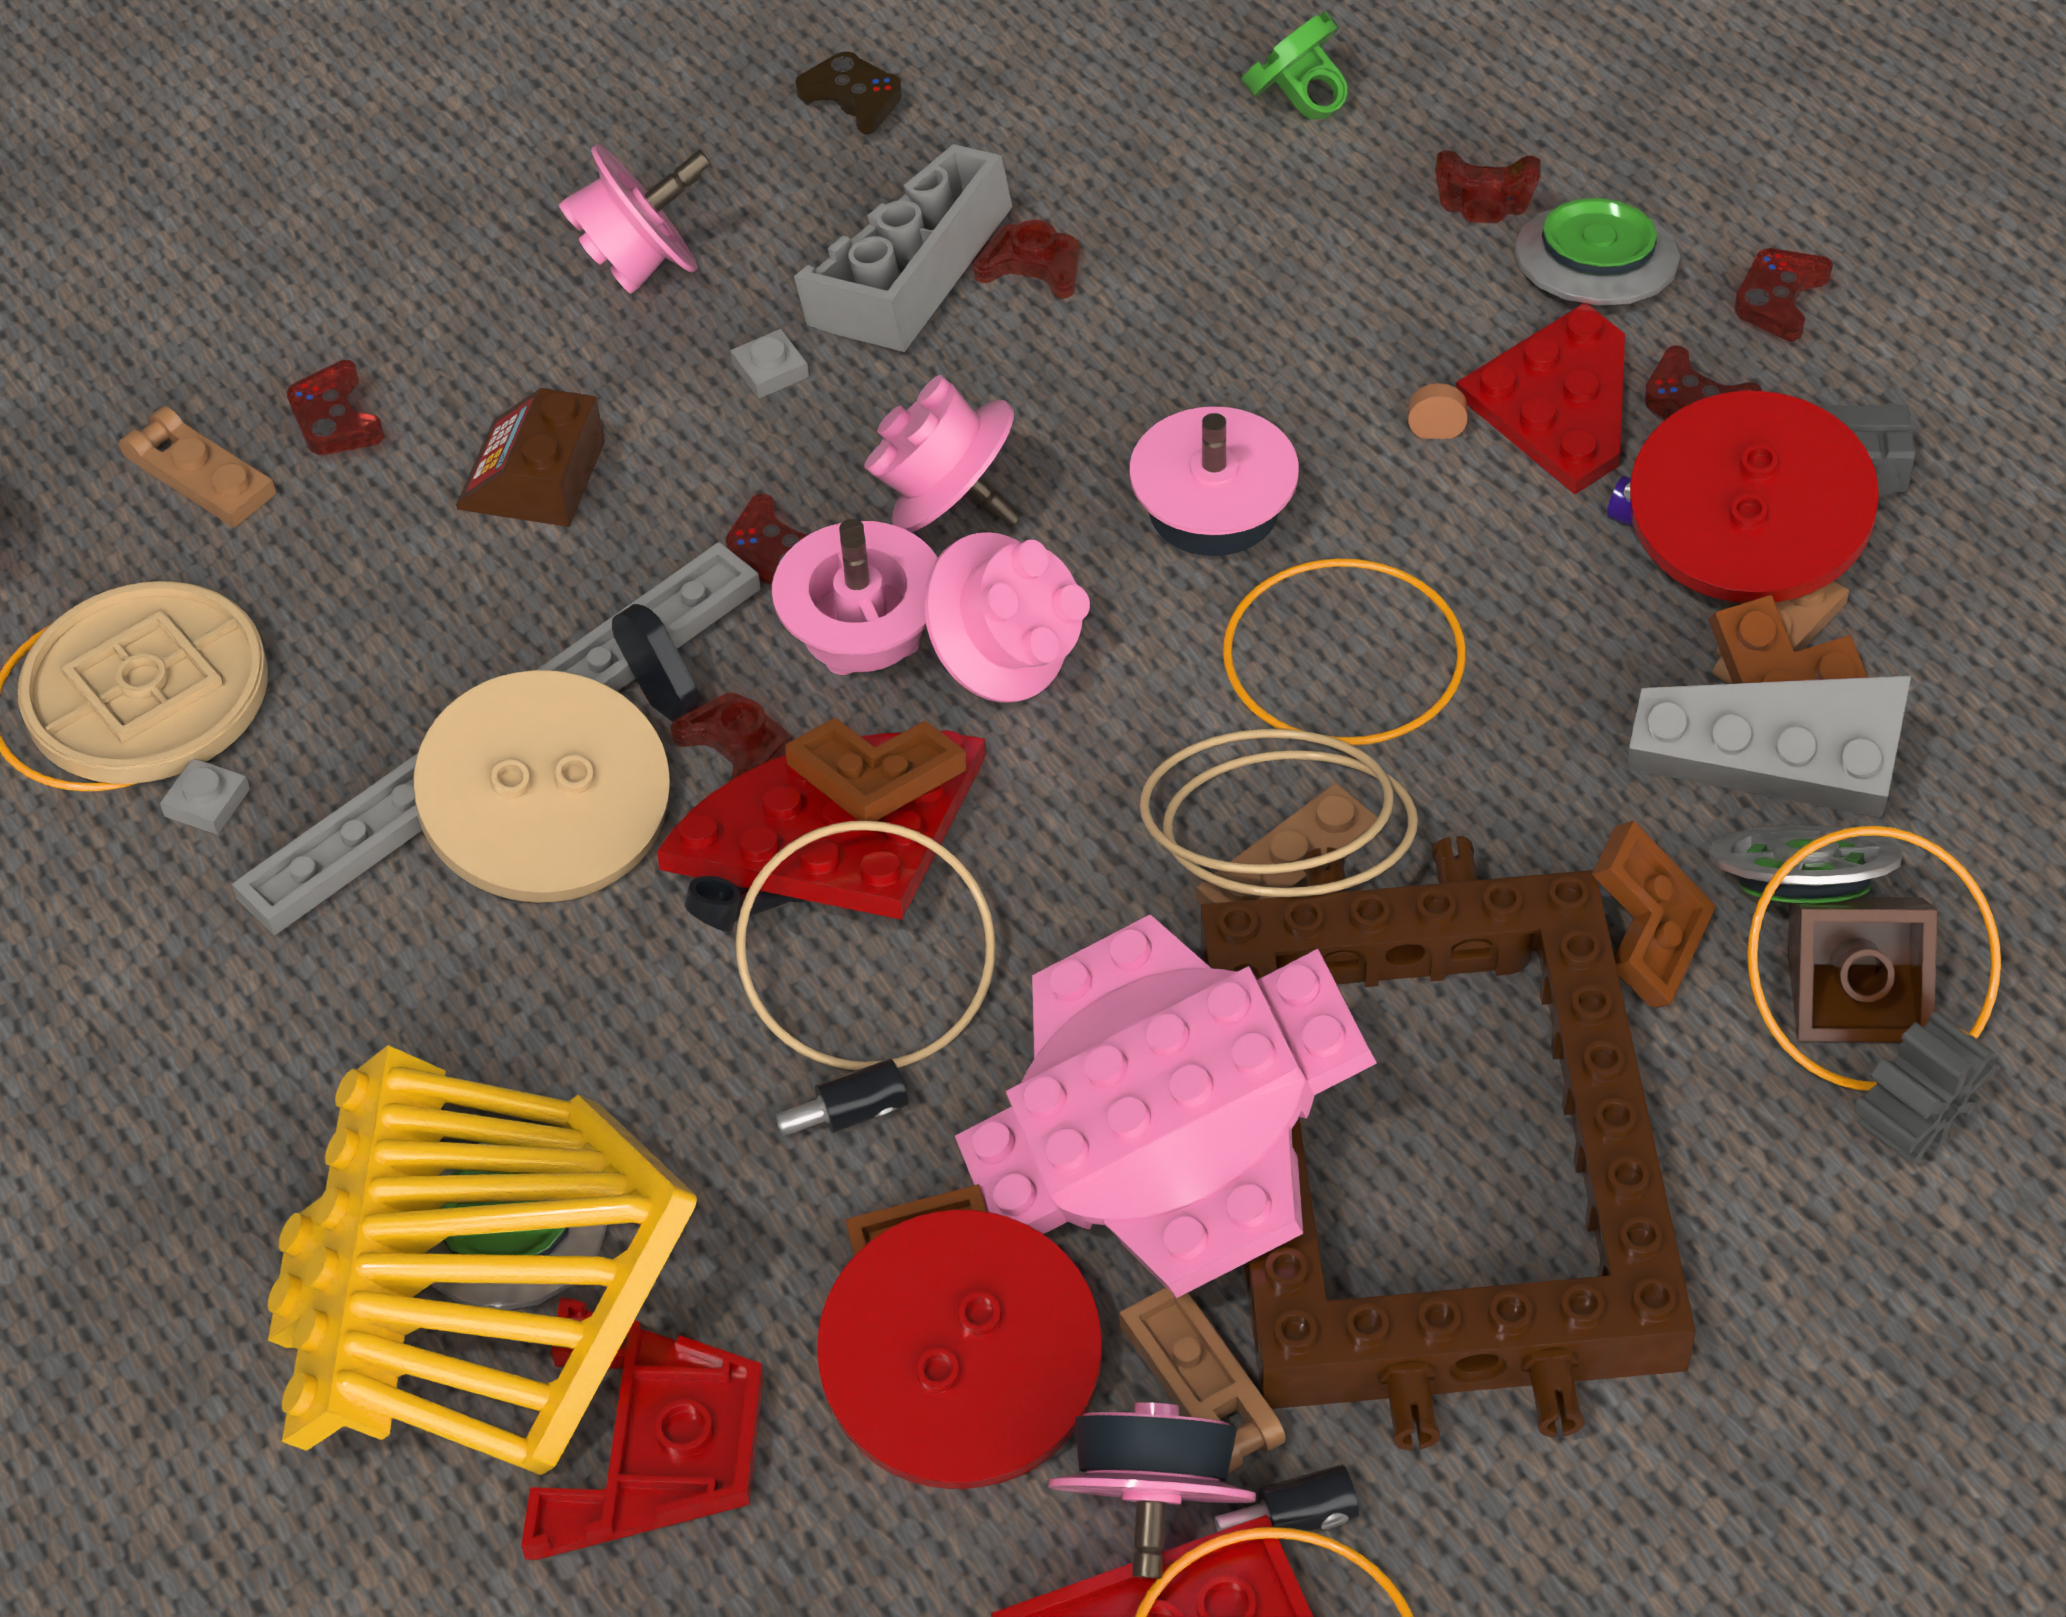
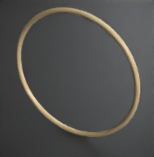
M1289 729L1239 731L1215 736L1190 745L1173 754L1154 770L1147 779L1140 797V812L1145 827L1167 850L1198 865L1227 872L1246 874L1294 872L1322 866L1341 859L1363 847L1381 831L1388 821L1393 806L1391 782L1381 766L1369 755L1346 742L1329 736ZM1259 738L1304 740L1343 751L1355 757L1373 771L1382 785L1384 793V803L1379 817L1356 840L1321 856L1279 864L1226 862L1189 851L1174 843L1159 830L1152 819L1149 803L1152 790L1161 776L1183 759L1217 745Z
M1290 750L1244 756L1212 767L1185 784L1175 794L1167 807L1163 821V834L1176 843L1173 835V819L1177 808L1186 796L1209 779L1245 765L1279 759H1302L1335 763L1357 769L1375 778L1377 776L1359 760L1325 752ZM1387 774L1393 791L1402 800L1408 815V827L1402 842L1392 854L1376 866L1352 877L1322 885L1279 888L1244 884L1215 875L1174 853L1172 855L1182 866L1197 877L1235 892L1265 897L1322 895L1364 883L1380 875L1400 860L1415 838L1418 825L1417 810L1409 793L1398 781Z
M849 821L832 824L809 832L785 846L775 854L754 879L741 907L736 932V959L739 975L744 990L761 1020L778 1038L800 1054L831 1067L853 1071L881 1061L864 1062L836 1058L804 1045L785 1031L769 1014L753 986L746 958V932L750 911L757 894L769 875L793 852L817 839L841 832L870 830L896 834L911 839L942 857L962 877L978 905L983 921L986 942L985 964L978 990L968 1009L948 1032L923 1049L893 1059L897 1068L931 1056L949 1044L965 1029L979 1010L987 994L995 965L996 945L992 916L979 885L967 868L951 852L933 839L900 825L878 821Z

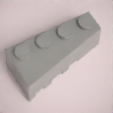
M953 144L904 185L906 194L903 197L887 205L881 203L867 215L869 225L856 236L850 239L843 235L828 248L830 257L816 269L807 265L794 276L806 324L831 334L905 352L1012 208L1002 155Z
M1911 676L1641 688L1629 745L1628 769L1882 818L1889 795Z

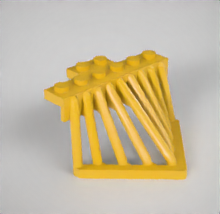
M387 1045L358 1069L348 1071L341 1080L335 1096V1104L340 1108L336 1132L329 1141L325 1153V1163L330 1166L326 1190L319 1199L303 1211L291 1215L280 1234L279 1250L284 1253L279 1278L274 1283L268 1298V1310L272 1313L268 1341L285 1348L298 1349L294 1373L282 1397V1410L286 1413L282 1442L307 1451L343 1426L383 1440L390 1435L392 1418L538 1475H543L553 1469L558 1463L694 1211L697 1197L599 1103L579 1094L566 1101L445 1076L446 1070ZM447 1103L561 1127L441 1110V1108ZM443 1137L487 1144L450 1143L439 1141ZM444 1170L523 1173L438 1176ZM538 1201L438 1209L445 1203ZM623 1223L640 1224L628 1250L614 1259L601 1256L426 1253L448 1236ZM434 1282L601 1285L607 1287L592 1316L582 1321L414 1298L415 1295ZM419 1328L567 1347L573 1349V1352L558 1379L546 1384L404 1344V1338ZM405 1374L536 1410L540 1413L527 1437L523 1438L398 1389V1377Z

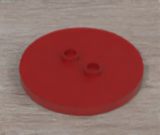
M1737 391L1710 396L1687 405L1669 416L1650 434L1641 447L1634 463L1630 482V513L1632 523L1639 541L1650 558L1664 572L1684 586L1716 599L1737 603H1746L1772 595L1774 602L1791 600L1815 592L1839 578L1854 564L1867 546L1874 528L1879 498L1878 480L1871 457L1856 434L1845 423L1823 408L1806 400L1766 391Z
M978 1210L937 1211L911 1218L887 1229L867 1243L844 1267L826 1299L821 1314L817 1340L818 1369L825 1397L839 1427L856 1448L876 1465L909 1482L928 1487L944 1489L986 1487L1017 1478L1038 1467L1053 1456L1076 1431L1075 1417L1083 1416V1414L1087 1413L1099 1381L1102 1363L1100 1320L1094 1298L1079 1269L1061 1248L1041 1232L1025 1223L992 1212Z

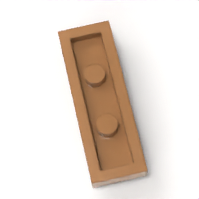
M1335 782L1230 862L1241 864L1289 863L1303 860L1308 852L1320 848L1321 855L1327 853V847L1339 849L1356 840L1375 823L1378 817ZM1329 864L1323 865L1324 870H1326ZM1222 870L1214 873L1232 881L1255 886L1279 888L1307 887L1304 870L1276 874H1246ZM1207 881L1202 882L1196 887V900L1200 904L1278 898L1239 893L1224 889Z

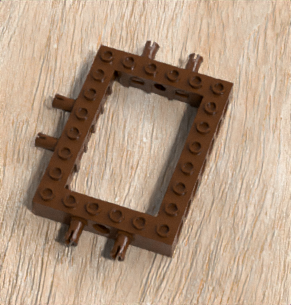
M1462 836L1456 837L1459 855H1456L1455 858L1450 837H1445L1433 845L1431 852L1436 864L1438 884L1358 891L1343 889L1327 894L1306 897H1278L1201 904L1202 960L1211 968L1235 972L1249 966L1257 980L1316 949L1320 951L1336 984L1364 982L1365 987L1378 986L1379 981L1430 976V981L1432 982L1443 981L1444 975L1495 971L1496 976L1510 975L1523 970L1531 959V952L1538 951L1542 971L1540 999L1542 1005H1549L1553 1025L1551 1053L1553 1059H1560L1565 1084L1562 1108L1564 1116L1571 1115L1576 1138L1573 1163L1575 1173H1583L1588 1198L1585 1222L1587 1232H1595L1600 1257L1598 1276L1327 1301L1299 1117L1291 1132L1292 1147L1298 1156L1303 1234L1243 1264L1260 1391L1271 1409L1389 1398L1394 1429L1393 1441L1395 1446L1404 1450L1413 1449L1411 1433H1414V1423L1417 1429L1419 1449L1428 1448L1439 1441L1440 1431L1436 1424L1432 1401L1433 1394L1532 1386L1538 1415L1537 1425L1539 1432L1544 1436L1556 1437L1555 1421L1559 1420L1560 1416L1563 1436L1574 1434L1585 1425L1584 1416L1580 1410L1576 1381L1688 1371L1696 1333L1598 881L1592 875L1593 870L1478 880L1473 857V844L1468 838ZM1327 847V853L1337 850L1332 847ZM1317 848L1308 852L1303 860L1321 856V849ZM1344 857L1328 863L1329 866L1326 867V870H1324L1323 865L1304 870L1307 886L1322 885L1346 879Z

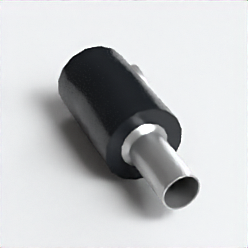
M889 1058L815 1085L816 1100L776 1114V1120L783 1136L822 1122H827L830 1131L834 1133L908 1106V1096L900 1072L893 1059Z
M1341 1464L1259 1488L1260 1504L1215 1516L1214 1520L1217 1532L1267 1514L1273 1527L1294 1528L1310 1532L1320 1528H1335L1344 1524L1347 1520L1357 1518L1359 1516V1506L1350 1475L1346 1467Z

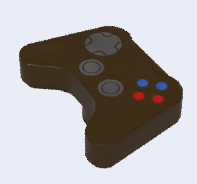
M844 51L835 54L799 75L795 81L799 99L804 102L823 99L839 102L841 110L846 114L856 117V127L863 134H872L902 97L899 77L862 60L852 52Z

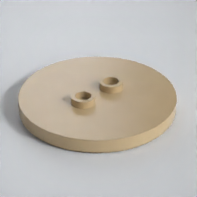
M154 581L125 585L105 591L79 603L56 619L41 634L27 654L21 669L18 682V704L31 739L37 748L58 767L74 775L98 782L114 784L151 782L181 774L193 759L207 762L236 741L253 721L264 699L268 683L267 658L254 623L237 604L227 597L201 586L181 582Z
M550 670L516 672L499 676L471 688L456 698L435 719L421 743L416 758L414 770L416 811L423 833L435 853L446 866L470 884L491 894L512 900L535 903L566 901L589 895L614 883L633 869L650 851L661 832L668 810L670 790L668 761L662 742L652 724L625 696L596 680L572 673Z

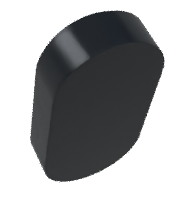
M633 604L614 616L612 619L614 638L650 705L672 722H679L694 712L699 704L697 687L660 618L652 610L640 604Z

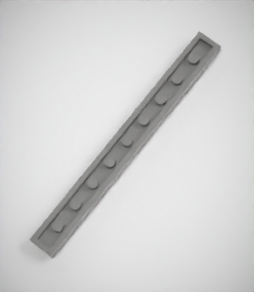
M718 542L617 614L633 604H640L649 608L660 618L676 649H678L761 590L759 573L722 543ZM614 616L537 669L581 675L596 680L615 691H619L636 679L612 632V619ZM418 753L233 882L231 885L236 899L275 936L420 833L422 828L417 816L414 797V770Z

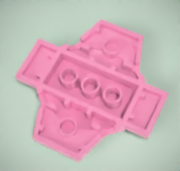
M1150 914L1032 975L1034 1060L1022 1082L1005 1091L1011 1107L955 1135L973 1183L980 1186L987 1212L1010 1217L1027 1224L1042 1234L1066 1222L1089 1230L1092 1224L1105 1225L1118 1237L1122 1245L1176 1298L1303 1234L1298 1156L1292 1147L1291 1130L1298 1117L1307 1119L1316 1094L1377 1064L1318 949L1257 980L1249 966L1238 972L1211 968Z

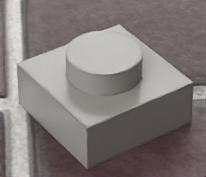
M781 329L730 350L732 365L758 399L809 377L807 362Z
M193 759L188 763L160 802L164 817L218 835L244 799L250 787L245 775Z

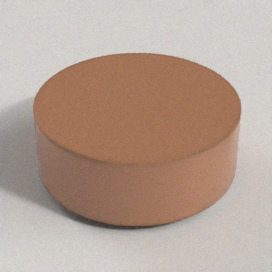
M1441 383L1429 384L1418 389L1410 397L1408 402V423L1411 431L1419 438L1453 439L1465 429L1468 420L1467 402L1462 392L1457 388Z

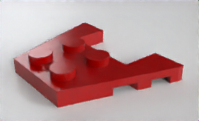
M560 1297L557 1317L582 1321L591 1317L594 1313L587 1310L584 1302L566 1297ZM634 1320L608 1368L623 1369L606 1488L599 1490L530 1487L521 1543L525 1560H539L750 1505L764 1384L762 1363L681 1335L678 1336L677 1340L644 1330L641 1328L640 1321ZM552 1345L551 1354L555 1367H564L573 1349Z

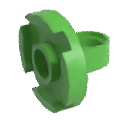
M1327 10L1320 16L1317 14L1273 48L1274 51L1266 58L1268 62L1264 65H1261L1259 61L1242 76L1241 82L1253 97L1259 96L1277 83L1297 110L1305 117L1316 120L1332 116L1346 100L1348 93L1347 83L1341 72L1321 47L1340 27ZM1322 80L1330 85L1334 96L1332 104L1320 106L1311 101L1307 94L1308 82Z

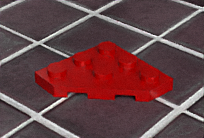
M1586 303L1581 304L1456 382V388L1464 395L1467 406L1573 494H1577L1619 467L1625 333Z

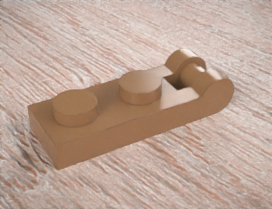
M167 406L160 407L148 418L149 425L141 431L131 430L118 442L122 453L128 460L233 528L238 526L276 494L274 482L271 478L184 424L180 417ZM165 441L172 444L163 452L156 449Z
M1165 1287L1119 1312L1121 1329L1173 1404L1179 1406V1412L1182 1416L1220 1421L1221 1418L1237 1410L1244 1419L1245 1424L1237 1427L1228 1474L1243 1467V1458L1261 1448L1264 1453H1268L1286 1442V1436L1279 1419L1189 1293L1176 1298Z

